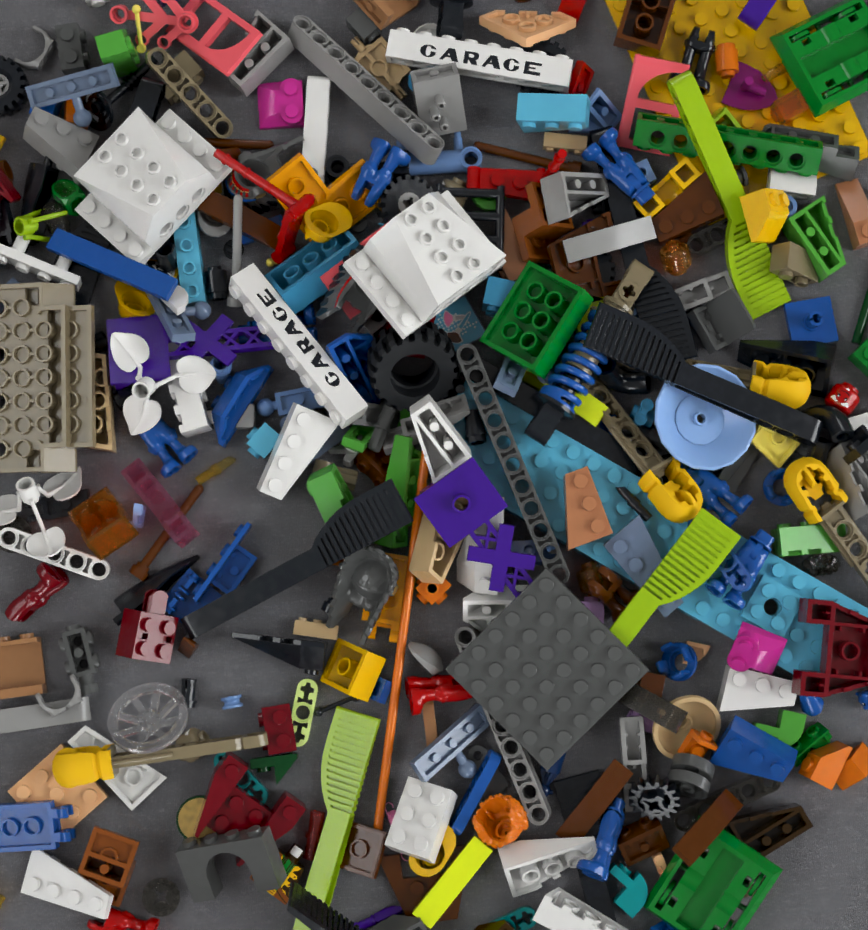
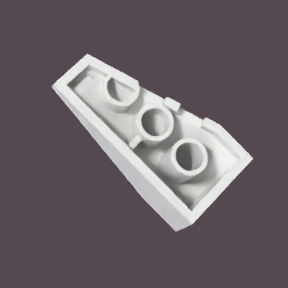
M504 510L490 519V522L497 531L499 523L504 524ZM484 523L474 530L475 534L486 535L487 525ZM467 535L457 557V581L474 593L498 595L499 592L488 590L492 565L467 560L469 545L478 546L472 537ZM489 541L488 548L495 549L496 542Z
M594 836L519 840L504 845L500 849L497 848L513 898L538 890L542 887V882L551 877L554 880L561 877L560 872L569 867L576 868L578 861L581 859L590 860L594 858L598 850Z

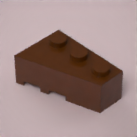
M706 171L652 219L660 246L724 218V211Z

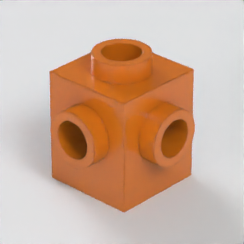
M418 579L416 581L418 586L415 588L418 593L415 596L424 605L428 602L431 605L435 602L439 605L448 596L446 591L452 585L446 579L443 584L422 583ZM431 584L436 586V592L430 593L427 590V587Z

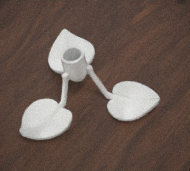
M114 332L111 334V352L118 367L126 372H132L138 367V373L135 377L137 382L132 386L133 395L129 396L123 404V414L128 424L130 435L144 433L159 422L162 415L161 405L155 400H149L150 396L159 386L179 378V384L184 391L190 394H199L204 392L216 378V371L208 361L199 356L188 355L177 361L176 368L178 373L155 383L150 377H142L143 366L141 363H144L149 358L147 342L139 335L133 333Z
M77 467V472L59 473L44 483L43 489L39 483L35 484L33 478L23 477L16 483L17 495L7 494L0 496V526L7 525L16 519V512H21L22 501L31 505L42 531L30 536L26 542V549L31 556L36 558L52 557L63 549L66 541L63 530L59 527H52L46 530L35 503L39 501L40 493L47 498L53 496L57 501H64L78 494L82 486L81 467Z

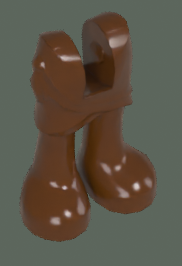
M600 565L596 571L605 581L599 584L590 578L586 584L591 595L599 598L609 608L614 623L626 608L613 597L615 592L627 606L639 590H629L623 585V580L610 568Z

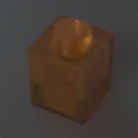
M797 88L775 100L770 106V115L776 123L786 125L804 115L809 106Z

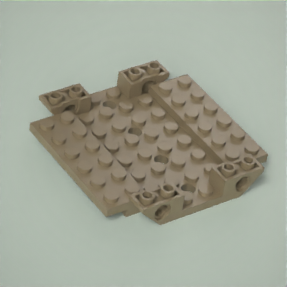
M47 282L0 284V302L5 307L3 313L0 314V349H3L5 352L4 359L0 361V396H3L5 399V405L0 409V443H3L6 448L5 453L0 456V474L77 472L76 448L96 447L94 306L75 305V285Z

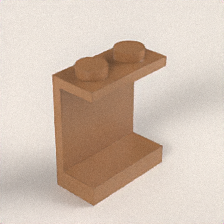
M421 0L353 1L382 30L415 9Z
M34 633L20 634V639L11 640L10 636L0 637V699L48 693L41 637H34Z

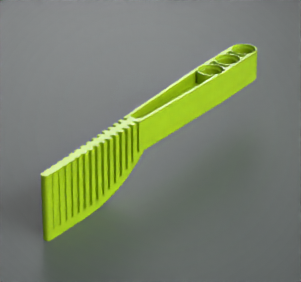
M687 70L667 80V86L728 219L725 235V257L729 276L735 290L754 320L791 301V298L783 280L778 275L770 272L771 252L767 243L751 242L739 198L746 195L696 79L692 72Z
M701 508L609 630L628 647L658 606L678 600L701 586L716 571L741 536L704 508Z
M340 706L336 707L321 763V786L328 813L305 886L306 891L311 892L317 899H321L322 903L325 902L328 907L333 897L340 865L342 864L355 816L354 812L357 809L356 805L359 802L358 798H360L361 787L364 783L363 780L365 779V773L367 772V766L369 765L381 719ZM295 919L293 930H311L300 920Z

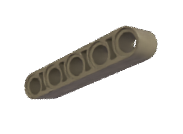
M156 47L147 51L145 56L147 65L205 128L217 138L229 137L233 132L231 121L163 48ZM155 51L161 53L163 57L159 65H155L151 61V55ZM171 69H175L179 74V78L175 83L170 82L167 77L168 71ZM188 86L192 87L195 91V96L191 100H187L184 97V89ZM203 104H207L211 108V113L208 117H203L200 114V107ZM223 121L227 129L224 134L220 135L216 131V125L218 122Z

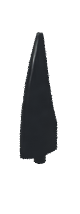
M45 156L43 164L32 162L29 164L21 216L39 209L44 211L46 203L53 194L52 185L57 181L59 170L52 168L53 161Z
M196 555L168 566L121 594L114 600L121 613L114 617L113 621L118 626L121 625L124 608L142 611L144 596L147 590L157 589L166 592L200 557Z

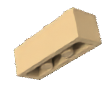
M545 132L543 150L554 152L564 149L567 154L573 152L575 155H581L587 148L588 136Z
M299 617L298 620H295L293 634L337 640L339 625H336L334 628H328L326 624L322 623V620L313 619V622H309L307 618Z

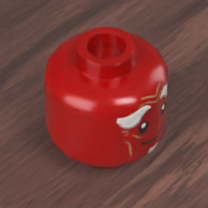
M847 382L837 383L825 397V404L827 406H834L845 413L846 416H849L860 402L859 391Z

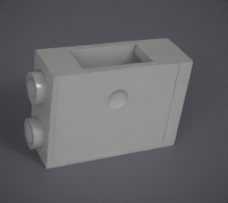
M456 63L410 71L417 116L438 135L454 134V132L467 130L460 76Z

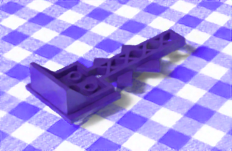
M223 313L207 331L202 330L190 321L196 332L195 341H193L195 344L191 348L189 344L192 341L184 343L171 342L157 314L106 320L111 386L115 385L116 390H121L137 382L135 377L138 373V367L132 372H126L118 367L114 361L110 346L111 334L114 332L133 333L139 335L147 342L149 358L144 363H141L143 366L142 377H150L154 381H160L171 376L170 360L181 359L184 356L195 355L201 358L213 356L228 367L237 358L235 353L272 350L274 347L271 341L262 342L258 339L262 335L258 326L230 329L234 322ZM239 336H246L249 340L245 344L240 345L235 341ZM220 338H222L226 342L224 344H221L219 340ZM169 343H175L179 346L174 352H169Z
M473 457L466 460L433 484L432 482L414 498L449 548L467 535L472 537L478 546L469 545L467 560L492 565L488 590L504 592L506 584L513 595L517 597L522 592L517 591L515 588L517 579L527 580L529 584L533 581L525 569L534 571L536 555L512 552L511 544L515 526L499 523L497 531L490 522L492 517L504 510L508 505ZM460 497L468 500L467 506L463 509H458L454 505L455 501ZM484 523L487 525L486 535L475 534L474 530ZM489 541L496 542L495 549L488 548ZM514 567V572L508 573L507 568Z

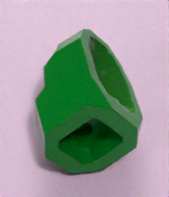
M60 179L53 183L52 193L56 202L64 211L68 212V215L78 216L79 214L74 209L86 198L84 192L71 180Z

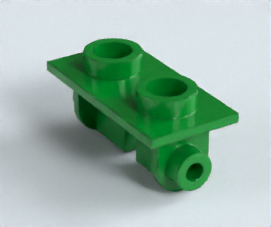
M817 722L808 727L799 740L790 745L798 750L795 767L801 765L812 747L817 749L830 743L832 735L821 723Z

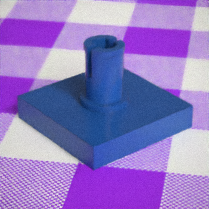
M830 296L783 305L790 340L818 341L823 343L839 341Z

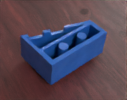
M735 715L717 742L718 748L716 751H712L709 761L717 766L783 783L795 765L798 750Z

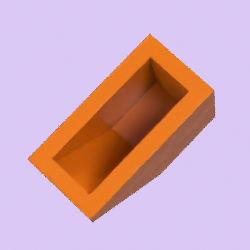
M835 741L808 752L806 758L802 761L798 773L832 790L853 748Z

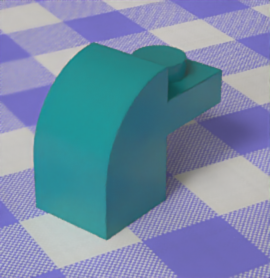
M612 862L609 872L624 885L612 899L633 919L647 900L648 888L646 881L638 871L630 877L629 875L632 872L622 863L617 865Z

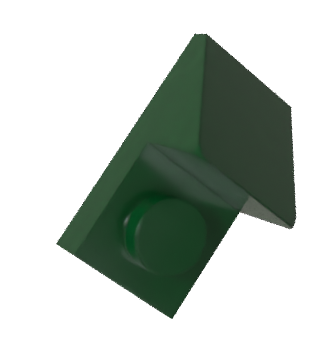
M294 752L251 758L250 769H257V773L271 771V767L274 766L277 785L297 760L299 754Z

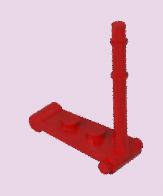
M216 149L213 156L221 161L223 165H227L235 170L244 179L247 178L288 207L281 221L280 232L277 235L276 250L271 254L272 260L277 264H281L296 250L294 243L304 213L314 205V195L310 193L304 194L297 200L253 172L251 168H247L233 159L230 154Z
M560 149L555 153L546 171L544 168H537L534 171L469 166L467 167L466 188L496 189L497 186H505V197L528 201L525 185L530 182L540 183V179L558 172L560 165L565 161L567 152L564 149Z

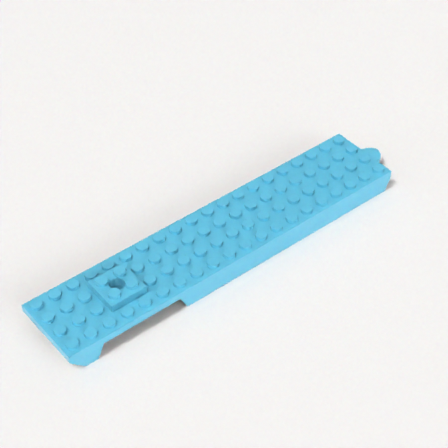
M465 381V391L461 394L465 393L470 410L478 409L469 386ZM487 392L480 394L479 402L482 405H489L492 402L491 394ZM496 395L554 536L559 542L566 545L563 476L588 466L613 534L576 547L573 550L599 565L610 568L616 575L638 587L603 546V544L639 515L627 505V502L621 497L615 487H626L653 515L646 522L643 519L642 521L662 559L688 527V522L675 523L667 520L647 497L648 493L643 492L638 486L640 477L555 429L545 446L524 434V431L534 416ZM492 414L489 416L488 424L491 427H498L501 424L502 420L499 415ZM464 417L453 426L468 445V441L465 440ZM488 434L486 443L469 446L472 457L501 497H504V501L508 505L504 510L524 521ZM501 436L497 440V445L501 449H507L511 444L507 436ZM509 458L506 461L508 470L516 471L519 469L520 463L518 459ZM518 480L515 484V489L519 493H525L529 489V484L525 480ZM530 501L525 504L524 510L528 515H534L538 511V506L535 502ZM539 523L535 525L536 529L545 534L547 533V527L544 524ZM741 536L732 550L736 553L748 539ZM772 553L768 554L752 588L742 592L741 597L745 600V607L741 611L730 607L722 601L732 588L730 583L723 596L719 598L706 588L705 584L708 579L697 589L682 597L684 603L676 608L733 641L736 638L742 621L788 639L777 666L792 675L793 669L820 671L824 624L798 621L800 598L833 601L868 618V608ZM726 556L721 563L722 567H725L726 561L731 559L732 556ZM717 568L708 579H717L722 575V572ZM769 599L774 600L777 604V611L773 615H768L764 609V604Z

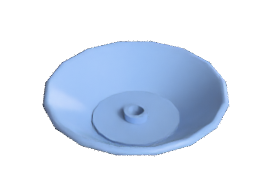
M700 363L692 365L746 388L737 375L718 365ZM669 383L663 384L655 401L654 423L661 443L674 459L693 469L714 471L732 465L748 450L756 433V423L677 389ZM698 415H700V416L702 417V419H703L702 423H699V422H698V420H697V416H698Z

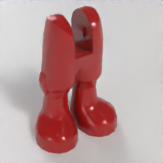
M412 675L405 677V692L407 699H409L412 716L421 714L423 705L429 701L445 703L473 698L451 675H434L432 677Z
M111 908L105 923L89 919L87 927L91 930H126L127 928L133 930H157L160 920L154 917L142 920L135 918L127 910L121 911Z

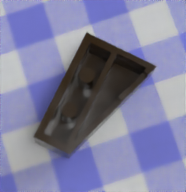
M792 803L735 816L728 823L727 827L733 836L765 857L809 830L813 825L801 805Z

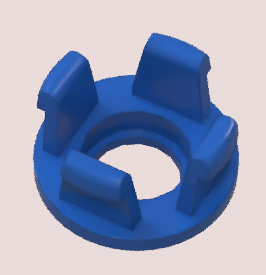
M787 468L772 470L763 481L765 497L769 502L777 506H787L794 503L788 494L779 496L773 491L774 482L778 479H783Z
M669 642L660 647L664 652L662 661L655 663L660 674H665L673 681H685L694 674L697 667V656L690 645L681 642L673 644ZM679 654H682L684 660L688 662L686 668L681 671L675 666V659Z

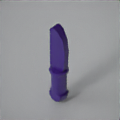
M400 906L384 908L374 915L371 914L370 917L355 922L354 926L357 924L359 930L361 928L365 930L394 914H401L403 909Z

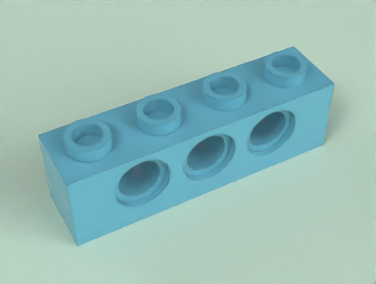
M194 211L174 232L180 286L188 293L189 303L186 307L194 306L199 301L208 303L204 283V265L199 226Z

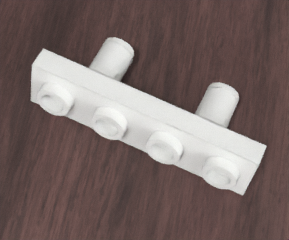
M17 235L12 247L0 243L1 264L6 265L9 263L22 273L28 274V272L36 274L38 279L47 283L52 281L60 284L75 285V291H79L82 285L81 277L68 272L72 263L71 260L59 256L56 264L51 265L27 255L25 251L30 240H24L23 236Z

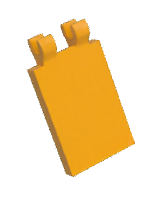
M386 553L393 559L398 568V589L395 595L390 596L388 602L385 603L368 639L375 640L377 627L391 629L389 642L397 643L408 556ZM363 609L361 620L367 621L369 611Z

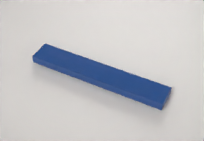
M59 228L55 230L46 245L47 250L167 302L179 283L175 277Z

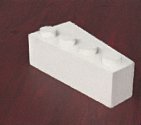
M169 343V352H174L179 346L175 343ZM179 359L170 360L171 375L178 373L176 363ZM179 378L168 382L170 395L176 402L173 406L175 415L179 422H182V425H179L180 433L188 438L212 431V424L214 422L212 410H207L205 402L209 401L206 390L199 394H190L181 388Z
M293 402L256 488L260 492L282 500L339 424H335L328 416Z
M560 887L545 894L532 919L550 930H628Z

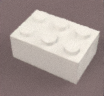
M408 776L384 845L399 853L435 864L458 795L453 790L428 782H421L419 779Z

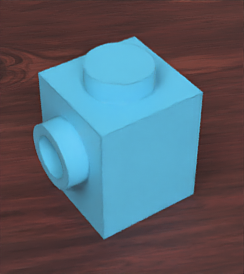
M265 422L259 429L254 427L246 436L249 439L246 444L250 446L247 451L257 459L260 456L265 459L274 448L279 434Z

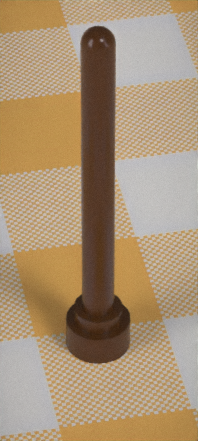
M204 138L213 147L217 148L237 147L241 149L266 150L274 146V143L270 140Z
M479 141L473 144V147L478 148L481 152L548 168V164L552 161V159ZM573 160V162L568 161V163L563 162L558 171L580 172L582 162Z
M197 484L142 561L133 564L129 569V572L141 581L147 578L149 575L147 572L150 570L148 567L203 492L204 487L201 484Z

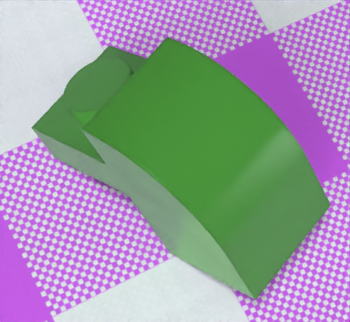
M779 709L775 727L752 722V725L790 746L801 737L807 715Z

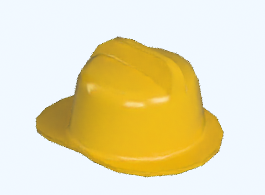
M336 202L323 203L309 209L304 214L305 239L326 243L333 237L346 232L353 223L350 211L345 206Z
M120 281L116 282L114 288L118 299V312L122 318L154 314L155 310L144 291Z
M449 825L447 826L435 864L409 856L408 862L415 874L422 877H431L445 867L456 846V836L454 830Z

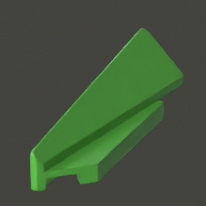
M395 435L385 481L393 480L413 518L421 452L412 445V437ZM412 522L375 541L374 544L389 548L408 546V526H412Z

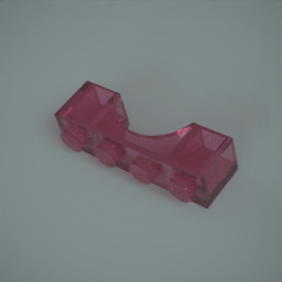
M137 458L120 472L152 510L163 528L179 547L184 548L200 535L192 522L140 458Z

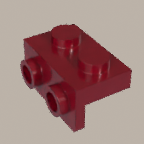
M290 704L261 707L262 712L257 713L259 727H264L269 743L263 746V751L268 750L269 755L296 751Z

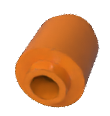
M721 43L717 45V50L715 51L716 74L721 76L722 79L734 78L735 74L739 73L738 49L735 48L734 43Z

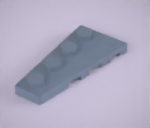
M637 515L603 544L639 588L644 585L662 561L640 515ZM680 598L660 605L657 609L666 618L684 602Z

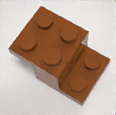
M530 182L525 187L531 207L512 218L514 233L523 262L531 261L533 263L551 265L547 246L555 242L557 238L573 230L574 225L571 217L548 225L544 199L541 193V183Z
M95 825L77 873L114 895L112 905L120 907L137 862L134 859L141 841Z

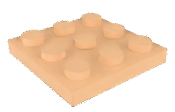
M63 743L7 791L16 802L54 800L55 807L72 804L74 814L69 815L68 818L60 819L61 830L74 828L109 797L97 782L73 788L61 787L52 772V761L56 753L66 747Z

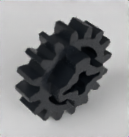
M647 775L646 780L639 777L638 782H633L631 789H629V806H633L634 813L640 811L641 818L648 815L651 821L654 817L662 821V816L665 815L667 818H671V812L677 813L681 800L680 790L676 789V783L669 784V778L667 777L664 780L660 779V775H656L655 778Z

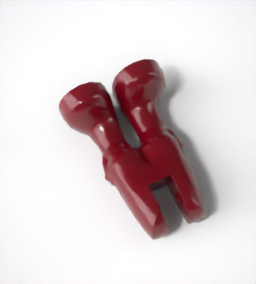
M41 562L36 568L40 581L35 587L25 590L9 604L5 610L6 617L14 622H25L38 609L46 605L52 595L69 584L70 580L67 574L60 567L55 565L49 566Z

